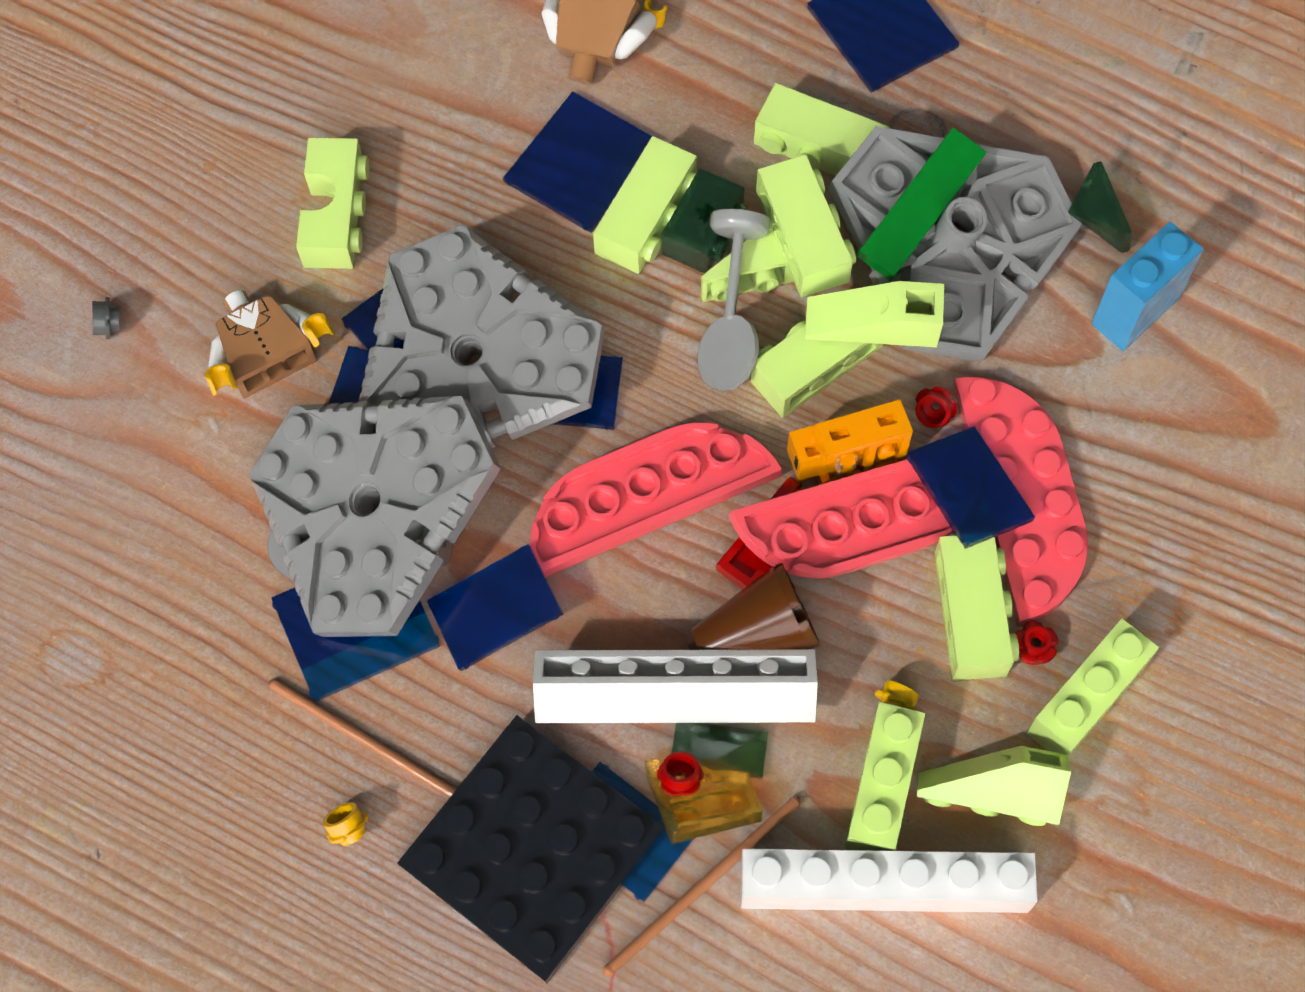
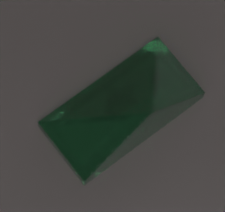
M1102 162L1093 163L1068 213L1119 252L1130 251L1131 228Z
M676 723L672 753L687 752L693 755L698 760L703 771L762 779L768 732L707 723Z

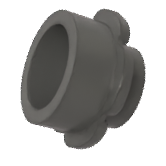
M105 297V301H92L93 335H106V339H110L111 331H119V306H110L109 297Z

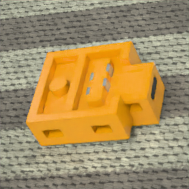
M900 399L791 431L788 436L787 452L798 481L815 476L818 485L905 460L913 430Z

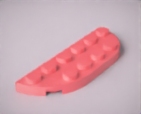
M981 377L955 378L953 388L968 441L976 440L980 453L982 467L980 489L991 531L995 535L996 548H1003L1005 553L1006 572L1003 576L1007 590L1011 594L1012 610L1017 627L1023 626L1027 622L1038 621L1056 610L1077 584L1087 557L1088 539L1085 521L1059 432L1047 412L1029 395L1004 382Z
M689 423L674 426L582 464L561 477L543 497L544 502L536 515L535 521L532 523L530 546L538 580L782 476V468L774 456L753 437L746 433L742 436L733 431L718 428L719 424Z
M974 439L733 510L729 518L745 545L756 556L772 567L783 563L788 574L806 578H829L843 575L924 550L936 545L940 537L951 535L969 516L976 494L980 491L982 467L979 449Z

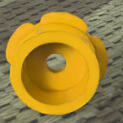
M886 680L881 691H875L876 698L880 699L883 703L917 711L915 705L920 696L903 684Z
M354 802L344 803L333 809L323 820V825L327 830L326 837L329 842L333 844L341 843L343 846L357 842L366 832L365 823L369 819L368 813L360 811Z

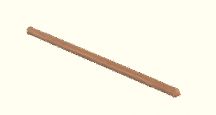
M273 679L269 681L270 689L444 796L450 798L456 791V788L279 680Z
M791 797L789 801L603 967V976H612L741 860L742 849H753L800 806V797Z

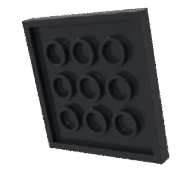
M516 715L397 864L545 983H548L663 834L665 828Z

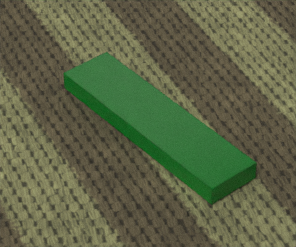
M953 127L856 256L891 281L987 152Z

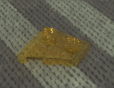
M645 760V773L671 844L762 822L763 810L748 773L731 770L713 771L708 767L701 766L704 778L700 781V789L690 796H672L662 790L661 781L657 779L660 760ZM676 776L677 779L685 778L683 776Z

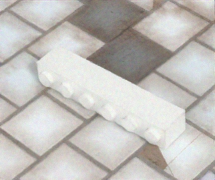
M815 649L535 650L533 672L535 723L815 722L818 685Z
M742 849L741 909L1029 913L1038 902L1035 853Z

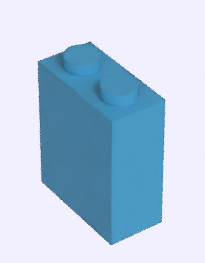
M1171 221L1168 222L1111 275L1091 325L1124 352L1180 299L1204 248Z

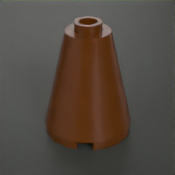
M783 563L771 567L691 629L693 639L687 641L689 650L813 649L820 646L804 605L800 601L795 591L796 588Z

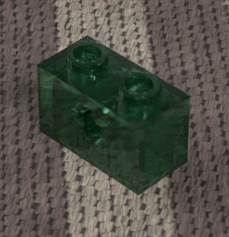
M699 168L662 232V255L702 273L709 271L714 261L720 262L727 252L730 240L713 232L710 226V215L713 211L720 209L748 210V206L744 205L745 187Z

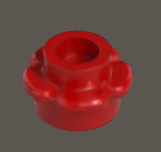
M944 387L924 388L919 391L915 398L917 402L915 407L917 419L923 425L930 428L947 425L950 421L949 419L955 417L957 413V402L951 399V393ZM938 403L940 408L935 409L932 404Z
M1030 621L1023 625L1022 630L1015 632L1019 644V658L1023 662L1030 665L1046 664L1056 656L1057 650L1055 646L1058 645L1059 641L1057 634L1052 628H1046L1038 621ZM1032 640H1039L1040 646H1034Z
M687 752L669 754L657 770V779L661 781L662 790L672 796H690L696 793L701 787L700 781L704 778V772L698 760ZM676 776H683L685 778L677 779Z

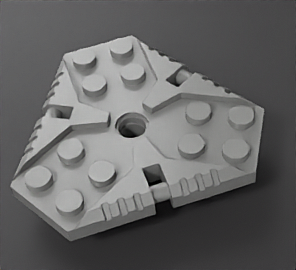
M875 126L832 180L828 189L842 219L846 223L845 226L848 232L852 235V241L857 246L858 252L944 138ZM977 144L987 152L894 278L889 281L871 267L872 272L869 277L873 285L896 281L944 284L943 326L937 347L902 345L904 350L981 362L1030 297L1026 293L1028 289H1034L1041 282L1082 226L1049 157ZM953 223L960 225L964 232L957 229ZM1004 272L1006 275H1008V276H1009L1010 278H1012L1014 281L1011 282V281L1008 280L1006 277H1004L1001 273Z
M464 225L390 254L383 284L384 290L380 298L381 304L377 312L378 318L373 331L377 336L376 346L369 350L368 364H366L365 378L363 379L359 402L368 401L374 406H379L383 400L398 401L399 399L413 400L414 398L427 399L430 397L463 396L470 402L491 448L496 447L493 440L496 437L508 433L510 438L514 440L592 407L605 330L599 322L571 304L564 297H561L539 279L530 280L524 268L514 263L509 257L503 255L498 249L492 247L487 241ZM518 291L520 295L511 303L509 299ZM394 341H404L403 349L393 348ZM482 354L477 362L466 365L467 360L471 356ZM498 409L501 417L487 422L484 414ZM374 424L373 434L376 433V424Z
M463 396L430 397L427 399L414 398L413 400L399 399L398 401L383 400L379 406H374L368 401L292 406L249 476L259 501L264 507V513L269 519V525L274 532L276 543L285 548L286 554L283 560L290 571L291 580L295 584L298 596L301 598L300 602L313 633L321 637L397 636L444 559L436 555L445 539L453 544L456 542L501 470V467L470 402ZM374 424H376V433H375V434H373V432H374ZM424 527H427L430 530L420 545L416 541ZM307 536L310 537L309 539H307V540L304 541L303 543L301 542V540L304 539V538H306Z

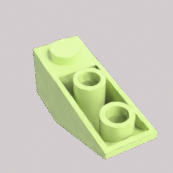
M771 226L768 234L763 238L746 240L743 243L738 294L751 291L767 292L778 285L794 282ZM731 253L701 276L702 302L711 300L717 302L726 301Z
M896 281L807 297L805 339L937 347L943 326L944 284Z
M1017 746L922 771L917 774L916 797L924 798L929 804L938 807H949L952 804L971 807L974 812L984 816L993 817L999 815V813L1016 816L1022 822L1034 826H1043L1046 822L1059 825L1071 774L1068 755L1026 746Z

